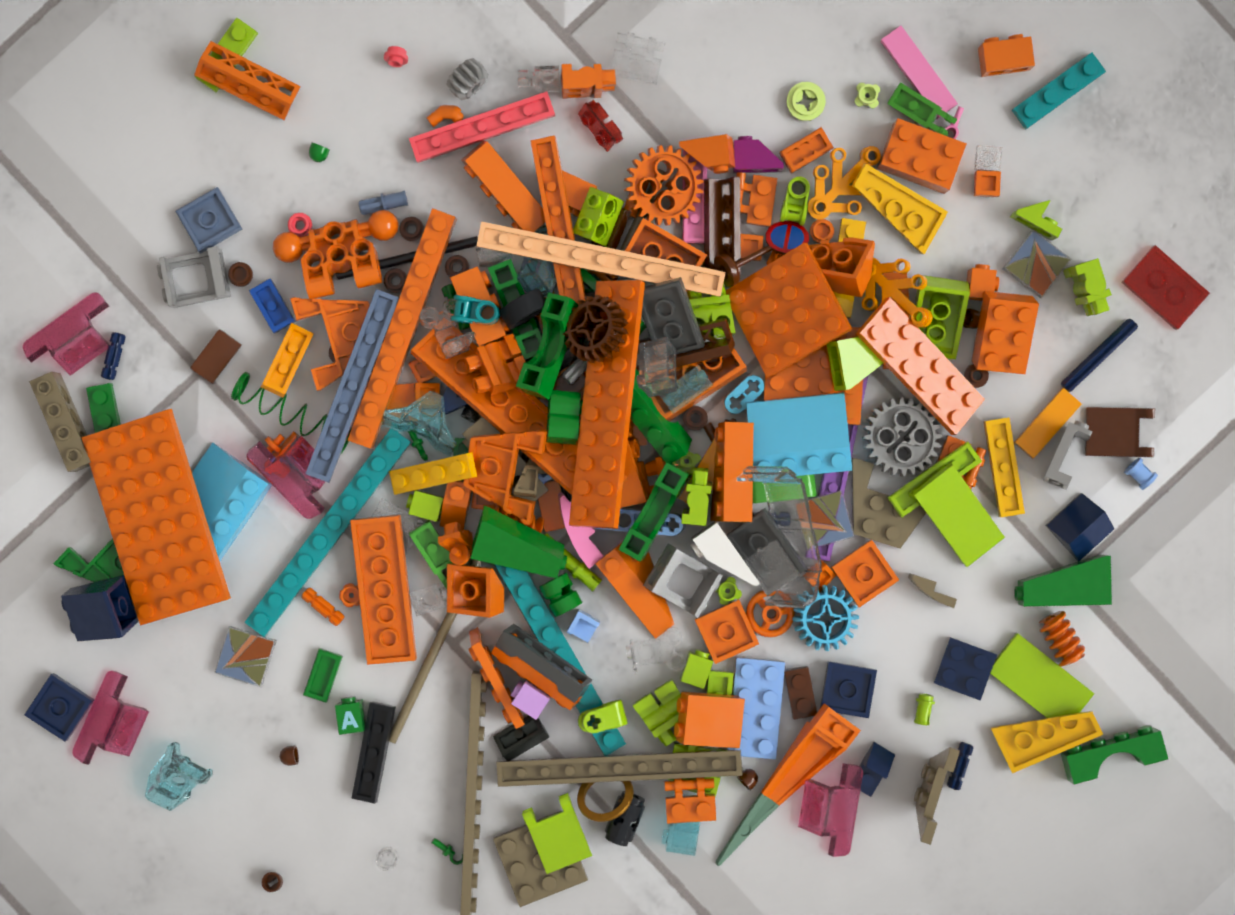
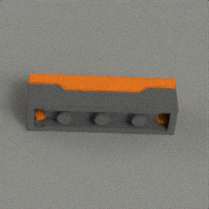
M512 624L503 631L491 652L500 663L512 668L518 676L527 679L537 689L555 699L558 705L569 710L579 703L592 682L591 678L515 624Z

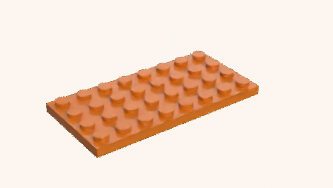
M172 409L81 437L91 461L89 464L140 626L231 599Z

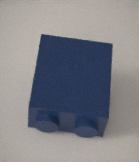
M124 575L73 587L61 596L62 607L67 612L70 620V629L75 634L77 642L121 638L139 622Z

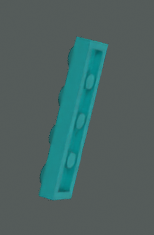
M1091 52L1012 109V112L1026 130L1103 75L1106 70L1093 52Z

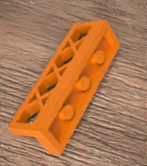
M210 41L200 57L194 74L282 120H285L290 107L301 87ZM213 51L221 55L223 59L217 60L209 55ZM233 65H240L246 71H239ZM256 76H262L268 82L263 83L257 80ZM284 87L292 91V93L289 96L281 92L279 88Z

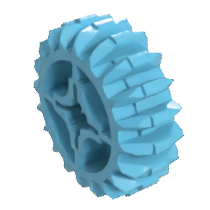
M822 585V593H819L817 587H813V596L807 591L804 592L805 597L808 599L806 602L800 598L797 600L803 606L802 609L798 607L793 609V611L800 613V616L792 618L794 622H800L794 629L795 631L803 630L799 635L801 640L807 636L809 637L806 641L807 646H811L815 641L814 646L816 650H819L821 645L824 644V650L829 651L830 644L832 643L834 649L837 650L839 649L837 641L840 640L841 643L846 645L848 642L844 636L854 637V634L849 629L850 627L853 629L858 628V625L851 623L852 620L859 619V615L851 614V612L857 609V606H848L853 600L852 597L849 596L843 600L846 592L841 590L836 595L837 587L835 586L831 587L830 593H828L826 585ZM829 598L840 603L844 614L831 611ZM821 599L819 611L807 615L811 605ZM824 612L834 617L828 621L829 623L826 626L822 620L814 618H820ZM844 621L841 630L830 637L832 626L835 623ZM807 623H818L821 627L823 638L813 635Z

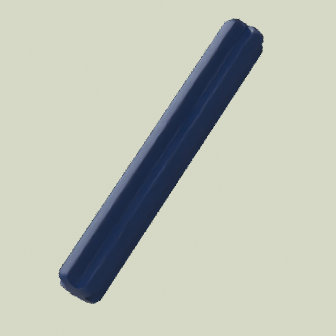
M1127 319L1061 382L1062 387L1068 392L1073 391L1138 329V325L1132 319Z

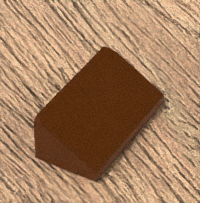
M219 329L191 365L190 369L213 384L242 344Z

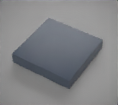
M218 187L175 211L200 254L206 251L207 248L217 245L242 230L240 223Z

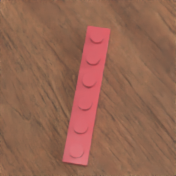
M546 91L411 137L409 141L416 161L419 163L554 117L555 112Z

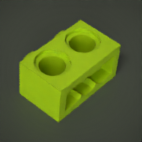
M590 187L573 228L574 234L606 247L624 201L609 193Z

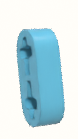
M755 375L744 379L725 398L724 406L726 410L731 414H739L747 408L746 402H753L764 391L763 380ZM749 380L751 382L757 381L759 383L757 386L759 391L757 393L751 391L746 395L744 391L749 387L747 382ZM742 394L744 399L739 403L741 408L735 407L731 409L729 406L731 401L729 399L731 397L736 399Z

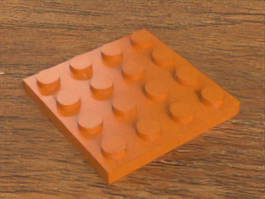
M805 242L726 290V295L729 294L731 309L766 377H772L853 330L808 243Z
M852 327L853 330L834 341L857 337L856 332L861 327ZM827 345L772 377H766L765 375L763 401L844 392L848 425H860L863 380L851 389L834 391Z

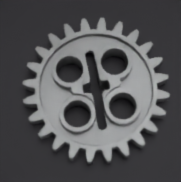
M903 397L898 399L897 404L894 399H890L888 401L889 407L884 402L879 404L881 411L876 408L873 409L872 413L875 418L867 417L866 420L871 425L863 427L865 431L869 432L868 435L862 437L863 440L869 442L863 449H871L872 451L867 458H876L874 466L883 464L882 472L891 468V476H894L898 470L901 477L906 475L907 470L910 475H915V467L920 472L924 471L923 463L928 466L931 465L932 462L929 456L937 457L938 454L933 449L941 447L939 443L935 442L936 439L942 437V435L935 433V430L941 426L933 425L932 422L936 418L934 416L929 417L927 409L921 410V402L913 406L912 398L906 404ZM898 414H903L906 417L905 426H900L897 423L896 418ZM916 421L917 425L904 436V441L897 443L892 451L887 453V449L900 438L899 434L905 432ZM916 430L922 432L924 436L922 443H918L914 439ZM882 431H886L890 435L888 444L880 440V433ZM899 448H903L907 452L905 461L899 459L897 455Z

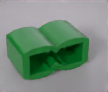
M552 391L548 400V434L546 442L576 445L580 430L579 415H581L583 400H580V392Z

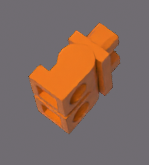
M562 64V99L583 98L593 94L594 98H601L602 92L615 91V69L602 70L601 64H594L593 68L585 66L579 70H572V64Z
M513 333L504 336L503 340L477 347L474 354L465 358L464 365L468 373L480 370L482 376L473 379V385L477 393L489 391L492 396L498 394V392L517 388L516 384L523 364L526 361L523 355L520 356L521 350Z

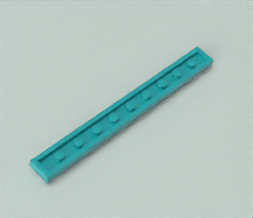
M391 427L244 623L263 637L269 633L351 524L350 520L357 516L388 475L389 471H391L412 443L410 440Z
M494 564L536 639L586 675L529 574L526 571ZM590 683L583 697L575 706L581 714L586 710L599 707L603 703ZM590 717V721L587 722V725L592 726V723L595 722V718ZM617 728L591 733L604 756L611 754L626 744Z

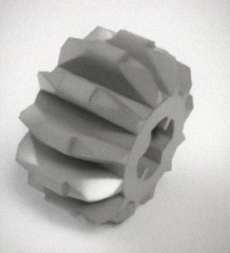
M474 58L468 59L454 69V72L449 75L446 85L455 97L462 101L476 94L482 85L486 83L489 74L479 61H476Z

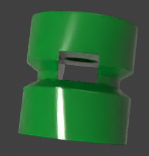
M567 572L539 587L544 598L550 599L549 607L555 617L583 603L578 592L571 589L573 583Z

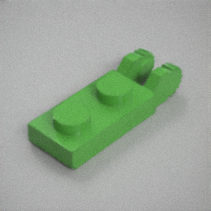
M901 82L887 103L927 129L931 128L945 136L949 132L945 128L933 123L936 117L940 115L944 120L953 124L957 121L955 117L941 110L942 107Z
M428 520L410 531L409 535L433 573L437 574L447 589V576L442 570L447 568V564H453L449 558L450 552L438 544V537L440 535L431 521Z

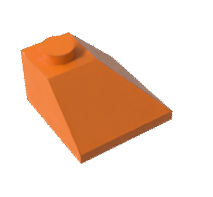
M447 564V612L488 618L503 613L504 587L494 569Z

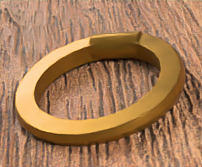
M621 781L625 786V797L622 803L613 811L602 814L592 812L585 803L586 793L595 782L582 783L577 795V804L581 813L588 819L598 822H606L618 818L629 808L632 802L634 790L631 781Z

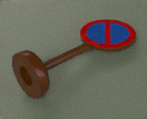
M792 221L774 223L768 228L765 235L768 246L737 262L727 254H720L714 258L715 270L725 272L723 284L731 288L738 284L740 280L739 267L772 250L785 255L804 242L809 243V233L799 223Z

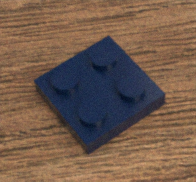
M950 637L934 684L981 701L997 654Z
M828 661L820 708L825 703L837 713L869 718L877 670Z
M52 673L24 716L66 742L94 702V699L55 673Z

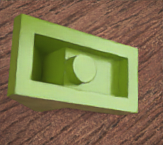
M1050 200L1018 209L1010 216L1012 219L1050 240L1058 238L1063 230L1057 226L1058 222L1049 217L1042 218Z

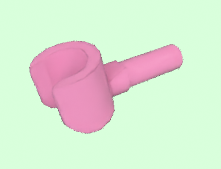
M958 106L954 116L957 119L955 124L951 123L945 128L946 130L953 131V139H956L959 134L957 126L964 110L960 106Z

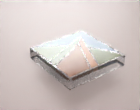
M1033 229L1002 269L1039 298H1042L1072 259Z
M842 490L794 503L807 550L855 537Z
M229 626L214 673L261 688L277 640Z

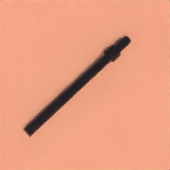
M478 236L448 243L445 254L477 246ZM416 251L379 260L380 269L413 262ZM352 269L345 273H336L337 280L354 276Z

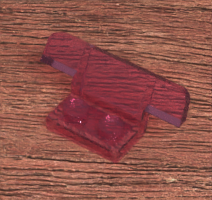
M91 293L24 342L23 350L27 359L32 363L49 350L51 356L70 376L108 349L109 343L93 327L90 321L108 308V303L99 293Z
M302 436L295 438L283 455L275 458L259 441L248 450L247 460L303 517L311 519L321 514L325 508L311 494L320 490L325 481L305 474L315 449Z
M117 671L106 673L74 745L73 756L83 764L89 765L97 746L105 751L130 756L149 713L146 708L127 704L119 699L128 676Z
M843 763L839 786L830 787L813 779L805 781L798 827L821 837L831 836L828 855L832 857L846 856L851 850L863 777L862 768L855 764Z

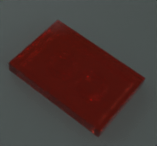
M1156 245L1152 246L1121 282L1175 330H1178L1210 294Z

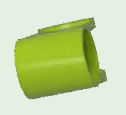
M795 177L787 184L780 212V222L787 220L799 222L800 225L804 226L810 184L805 178ZM792 184H802L804 187L803 194H794Z
M621 699L586 710L578 717L579 728L584 732L598 733L628 724ZM590 717L595 718V722L592 723V726L587 725V722L590 721Z

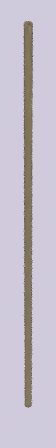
M658 169V172L660 174L664 175L666 173L665 171ZM651 185L647 191V194H649L652 190ZM657 193L650 199L651 203H653ZM640 209L620 248L621 251H624L640 221L647 216L638 217ZM523 453L521 458L527 464L529 457ZM516 476L514 478V488L518 483L520 476ZM472 559L469 566L480 567L482 561ZM447 612L391 729L389 742L396 744L456 618V613Z

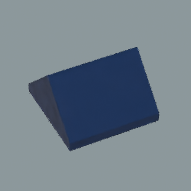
M1080 493L1045 525L1078 562L1115 529L1106 512L1083 493Z

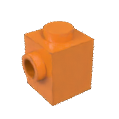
M976 264L975 268L967 271L966 281L969 283L970 288L969 300L983 301L984 291H998L999 277H996L997 270H990L989 265Z

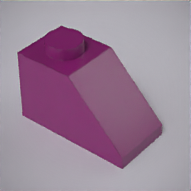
M740 136L738 140L733 141L735 159L733 173L782 172L784 169V163L759 139L753 140L752 136Z

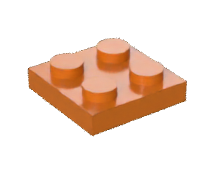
M869 540L831 566L859 608L899 581L872 540Z
M739 599L695 619L715 664L759 645Z

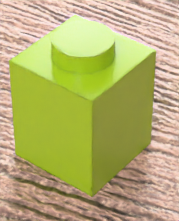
M415 490L414 495L410 494L407 500L406 508L410 509L408 514L438 522L442 512L444 497Z
M698 649L695 650V653L689 651L680 681L704 689L713 664V660L708 658L709 653Z

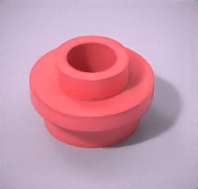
M398 46L388 47L387 52L384 53V60L392 67H402V65L408 63L407 51Z
M295 213L288 220L289 231L299 237L307 236L308 231L313 227L312 220L304 213ZM299 221H303L305 224L301 230L296 227Z

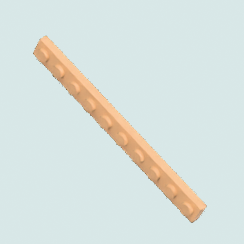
M482 221L476 246L654 284L681 277L686 290L721 297L725 272Z

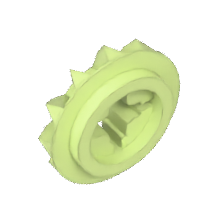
M812 82L798 83L788 93L787 108L791 116L796 117L800 121H811L819 117L825 108L826 99L824 92L818 85ZM803 92L807 99L814 100L809 104L808 111L804 105L797 104L802 101Z

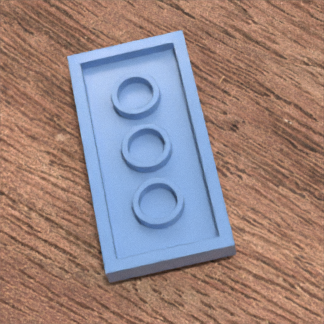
M736 657L732 695L744 698L745 703L740 748H727V750L741 749V756L776 760L785 670L784 661Z

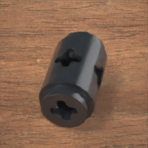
M622 791L621 796L617 797L613 810L622 803L625 791ZM633 794L629 808L618 818L608 821L605 828V838L608 841L625 847L628 846L629 842H632L645 809L643 805L645 799Z

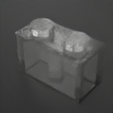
M667 337L639 343V354H637L639 375H637L638 387L649 398L677 391L676 349Z

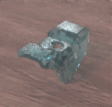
M429 391L408 407L385 410L382 425L397 432L412 431L427 438L434 449L451 456L457 443L445 423V404L442 395Z
M173 742L167 747L164 755L150 772L145 797L147 800L172 811L191 797V790L197 784H207L213 775V770H207L191 762L189 757L182 756L180 744ZM181 777L185 779V782L176 783L172 778Z

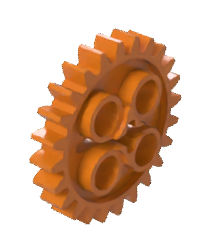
M659 145L656 152L652 147L648 148V156L644 152L639 153L641 161L637 159L632 160L635 168L627 169L632 176L624 178V181L630 183V187L625 188L624 191L631 192V196L626 200H634L635 204L631 207V210L639 208L638 217L647 215L646 220L650 222L655 218L656 225H661L662 220H664L667 226L671 224V218L675 223H680L679 215L686 219L689 217L687 210L691 212L696 210L692 203L701 202L696 197V194L703 193V190L697 188V185L704 181L696 178L701 173V170H693L697 162H688L690 154L681 157L682 149L679 148L673 153V148L670 145L667 146L664 152L663 146ZM659 162L665 163L667 167L664 175L660 174L657 170ZM677 168V173L665 185L668 189L660 191L654 202L651 203L650 199L662 188L660 182L668 180L673 170ZM679 177L685 181V188L682 191L676 187V180ZM644 181L650 182L652 186L649 194L644 193L642 189ZM664 196L670 200V207L667 210L661 206V200Z

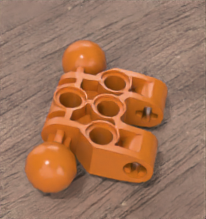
M379 210L371 215L368 222L358 223L357 219L341 223L333 221L319 229L309 230V235L299 237L292 232H283L273 241V252L280 261L292 263L301 257L303 251H306L301 258L306 291L310 300L335 294L333 275L335 273H345L351 269L353 270L358 289L380 284L383 281L378 253L373 243L363 237L373 236L379 241L390 240L398 232V220L391 212ZM340 234L338 238L331 239L333 235ZM368 250L365 255L359 256L361 251ZM344 256L342 260L335 261L337 257ZM320 261L317 266L311 267L314 262Z

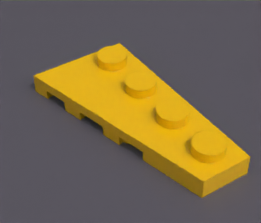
M863 164L852 186L904 238L924 255L948 211L868 164Z
M1092 711L991 727L1012 773L1103 735Z

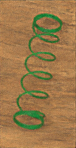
M244 372L233 388L231 399L234 401L239 400V403L242 405L249 403L262 390L259 400L260 415L270 413L282 401L279 414V422L282 426L291 423L303 410L300 422V434L303 437L312 433L323 420L324 426L328 416L325 414L307 434H302V424L307 403L302 406L290 421L283 424L281 416L287 393L269 411L262 413L261 402L265 389L260 387L244 403L240 400V396L249 382L250 373ZM348 434L347 439H346V441H345V444H344V447H343V449H342V452L345 450L346 446H347L348 443H349V441H348L349 434Z

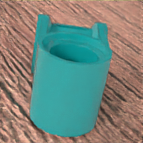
M454 295L456 302L454 316H451V321L493 325L499 320L500 310L493 302ZM486 307H493L494 315L490 319H483L482 311Z

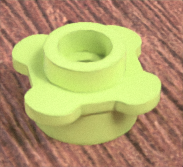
M859 83L856 87L858 91L857 98L854 101L856 106L861 107L865 105L872 109L876 108L879 104L877 98L880 87L876 84L865 85V83ZM868 93V94L870 95V97H869V98L865 97V94Z

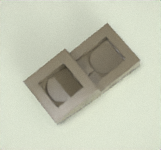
M909 573V580L925 595L941 604L952 608L955 607L956 598L934 591L937 582Z

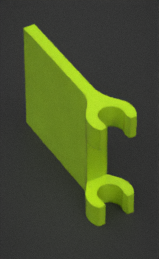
M568 793L559 796V802L563 809L561 812L538 821L532 807L523 810L522 813L546 874L592 856Z

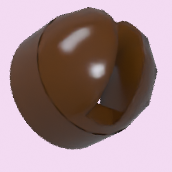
M970 308L966 309L963 326L970 329L978 328L980 312Z
M296 745L287 746L282 749L279 758L283 764L287 766L298 765L299 754Z
M745 769L742 771L743 775L737 776V778L751 791L758 782V775L752 769Z
M269 872L263 876L262 887L265 891L276 892L282 887L283 879L279 873ZM277 878L278 882L270 887L269 883Z

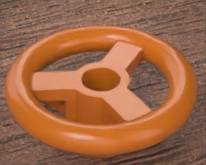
M764 590L759 591L750 599L746 610V616L752 629L764 637H777L784 634L793 623L792 618L795 616L791 599L779 590L769 594L768 596L781 599L786 607L779 608L774 604H768L764 600V597H767ZM756 603L762 608L763 623L761 627L754 619L753 613ZM769 609L775 611V615L772 618L767 617ZM787 614V619L781 627L775 630H768L770 624L779 622L781 616Z

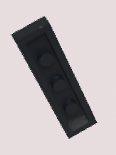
M374 701L369 704L352 799L373 804L378 801L396 706Z

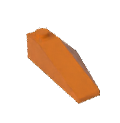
M849 237L843 238L842 242L829 243V240H820V244L809 245L832 291L839 294L862 297L871 279L875 248L874 241ZM772 251L766 264H770L783 255Z
M621 542L595 564L656 639L673 626L674 621L666 599L643 586L654 568L649 551L644 560L640 562L618 550L622 544Z

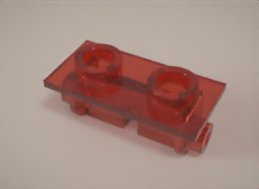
M592 100L584 104L578 113L581 122L594 134L597 143L608 152L614 144H618L624 139L622 131H620L613 120L606 124L603 122L609 115L599 102L596 103Z

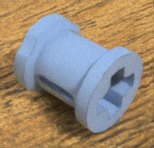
M1141 457L1134 460L1124 471L1126 475H1131L1140 484L1139 488L1141 490L1152 484L1158 476L1156 472H1151L1143 464Z

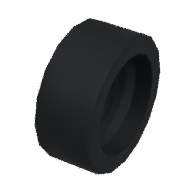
M539 288L534 289L507 304L499 313L507 327L513 329L539 315L542 312L546 299Z

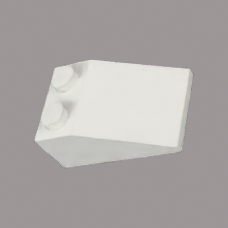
M712 522L691 537L694 543L690 546L699 558L703 556L709 562L754 586L760 584L717 522Z

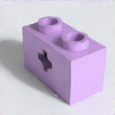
M527 679L524 682L519 680L510 695L513 697L511 704L537 720L550 700L548 694L537 689Z

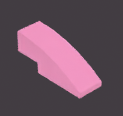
M561 492L558 494L563 524L579 557L590 569L604 557L602 552L589 538L595 530L594 528L572 527L569 525L571 502Z

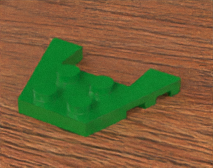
M113 538L90 563L83 559L72 547H68L53 563L61 569L68 570L74 575L92 582L124 575Z

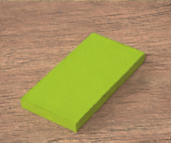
M951 463L911 493L966 567L970 566L1005 538Z
M1018 633L1012 637L995 659L990 673L1046 718L1080 713L1095 694Z

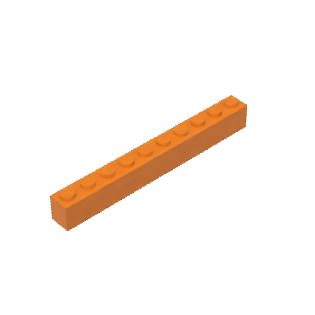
M433 208L431 210L348 441L370 449L374 448L387 413V408L398 383L457 221L455 216Z

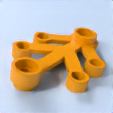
M874 146L863 148L860 152V160L843 177L842 163L846 159V151L843 148L833 149L830 153L832 160V188L826 194L825 179L829 175V169L825 165H818L813 169L815 196L809 200L807 208L812 218L824 219L830 212H846L850 215H857L861 212L862 206L857 200H852L848 203L831 202L838 195H861L850 184L857 177L863 164L873 166L880 161L881 153ZM836 151H840L842 154L840 160H837L834 156ZM870 151L875 153L874 160L868 158ZM819 168L824 169L823 177H819L817 174ZM818 203H822L824 206L821 212L816 209ZM852 203H855L857 205V210L855 212H852L850 210V205Z
M873 258L871 279L865 289L866 297L862 300V307L868 311L877 309L878 300L875 298L877 283L882 287V301L885 298H893L911 315L910 319L913 325L920 328L929 326L933 319L931 311L923 307H917L899 290L909 288L923 290L927 286L926 277L916 274L912 278L888 280L883 273L897 272L906 274L910 270L909 261L900 258L892 263H880L878 259ZM904 262L905 268L900 271L899 265ZM921 278L922 283L917 287L916 280ZM872 299L873 305L868 308L867 302ZM918 313L923 315L920 321L916 319Z

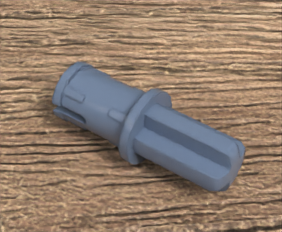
M405 190L388 195L381 193L379 197L359 201V209L362 215L379 210L408 206Z

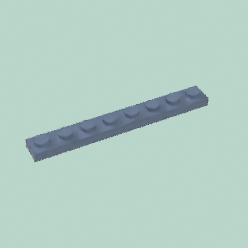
M376 289L308 465L306 475L330 483L378 358L399 297Z

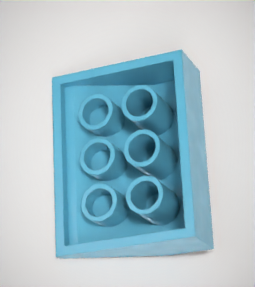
M844 392L746 402L748 423H754V480L852 471Z
M212 443L193 470L192 475L219 561H221L273 483L215 443Z

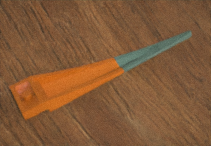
M824 703L813 719L805 723L717 858L716 865L720 866L795 791L846 751L861 730Z

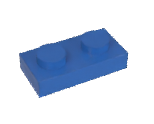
M268 279L249 290L274 334L288 327L291 323L296 322L272 279Z

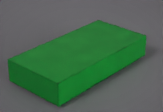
M319 648L303 695L327 703L343 656Z

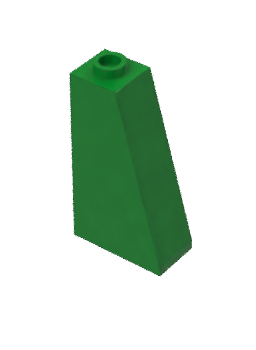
M484 506L472 543L470 559L557 579L560 569H565L567 555H564V544L490 507Z
M1097 555L1018 580V586H1015L1014 589L1015 600L1018 601V605L1024 607L1112 605L1111 556Z

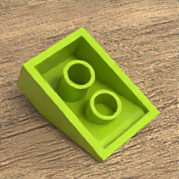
M925 276L927 286L923 290L916 291L914 304L917 307L930 310L933 319L929 326L918 328L946 358L956 360L970 295L969 283L967 281ZM919 278L918 286H920L922 283L921 278ZM922 313L917 314V321L922 319Z

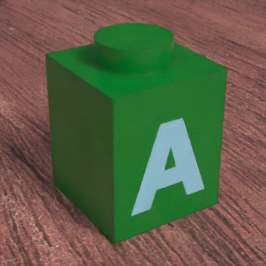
M356 696L341 698V702L335 705L339 735L363 732L366 725L363 699L356 700Z

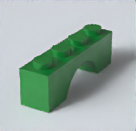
M511 259L488 267L503 307L525 294ZM535 318L512 329L526 362L535 356L542 340Z
M548 292L540 315L543 323V334L539 349L530 361L523 364L516 384L517 388L529 395L547 400L550 399L567 350V346L564 344L567 338L562 334L567 331L566 325L569 321V316L573 313L572 308L579 306L570 297Z
M636 369L630 419L665 463H672L687 455L692 438L678 421L675 423L670 422L659 413L650 396L649 384Z
M666 462L645 506L629 529L618 550L640 562L644 560L691 474L671 462Z
M1151 725L1137 728L1138 732L1116 733L1112 739H1094L1090 741V745L1081 746L1080 744L1061 752L1068 781L1075 785L1097 779L1103 761L1110 755L1119 752L1132 754L1139 763L1145 766L1168 760L1161 731L1154 727L1152 728Z

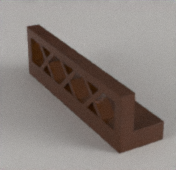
M740 177L727 179L708 178L704 180V253L707 254L704 260L705 268L715 270L714 258L720 254L729 255L735 262L741 260Z
M724 318L698 325L705 342L704 348L658 359L656 354L645 357L642 346H653L650 337L640 339L637 352L639 363L636 369L643 376L731 354L735 342L727 319ZM722 326L725 338L716 339L709 335L711 329Z

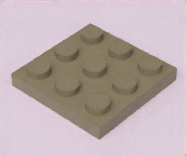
M527 825L493 838L519 907L588 881L581 861L546 874Z

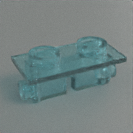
M698 365L659 393V396L674 414L713 384L708 379L705 371Z

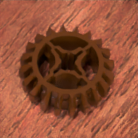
M596 295L594 298L587 296L586 301L578 300L579 306L572 308L573 313L569 316V321L566 325L567 331L562 334L567 338L564 344L570 348L571 354L577 356L582 361L595 363V361L604 362L605 357L612 358V351L620 352L618 348L619 343H625L622 335L628 334V332L623 327L629 324L624 319L626 314L620 309V305L613 302L609 297ZM600 312H606L608 319L604 320L600 317ZM583 338H587L591 346L586 347L583 343Z

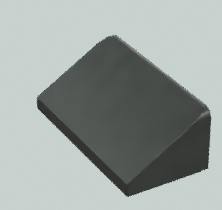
M528 715L524 718L525 725L518 729L512 725L493 736L502 756L507 761H511L549 738L539 718L535 720Z

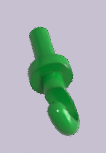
M409 427L407 431L413 440L412 447L417 448L421 458L427 461L428 456L422 446L423 440L418 439L414 429Z
M436 838L432 840L431 843L443 851L442 855L450 856V861L453 864L459 865L463 862V854L461 860L456 861L453 859L455 851L452 850L450 844L446 846Z

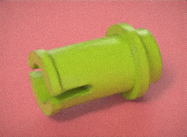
M919 693V698H916L918 704L914 723L926 726L930 724L932 704H935L934 696Z

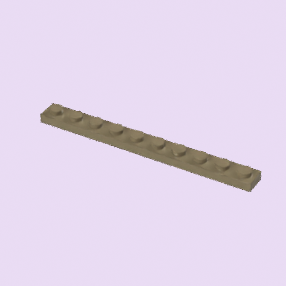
M473 671L471 674L460 915H472V913H476L477 898H473V888L478 886V873H474V864L479 862V849H475V839H480V824H476V815H481V800H477V790H482L483 776L478 775L479 766H483L484 751H479L480 741H484L485 727L481 726V717H485L486 702H482V692L486 693L487 683L480 671Z
M741 749L496 762L498 787L743 775Z

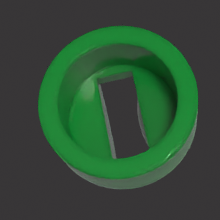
M312 142L309 148V156L315 162H322L328 157L330 149Z

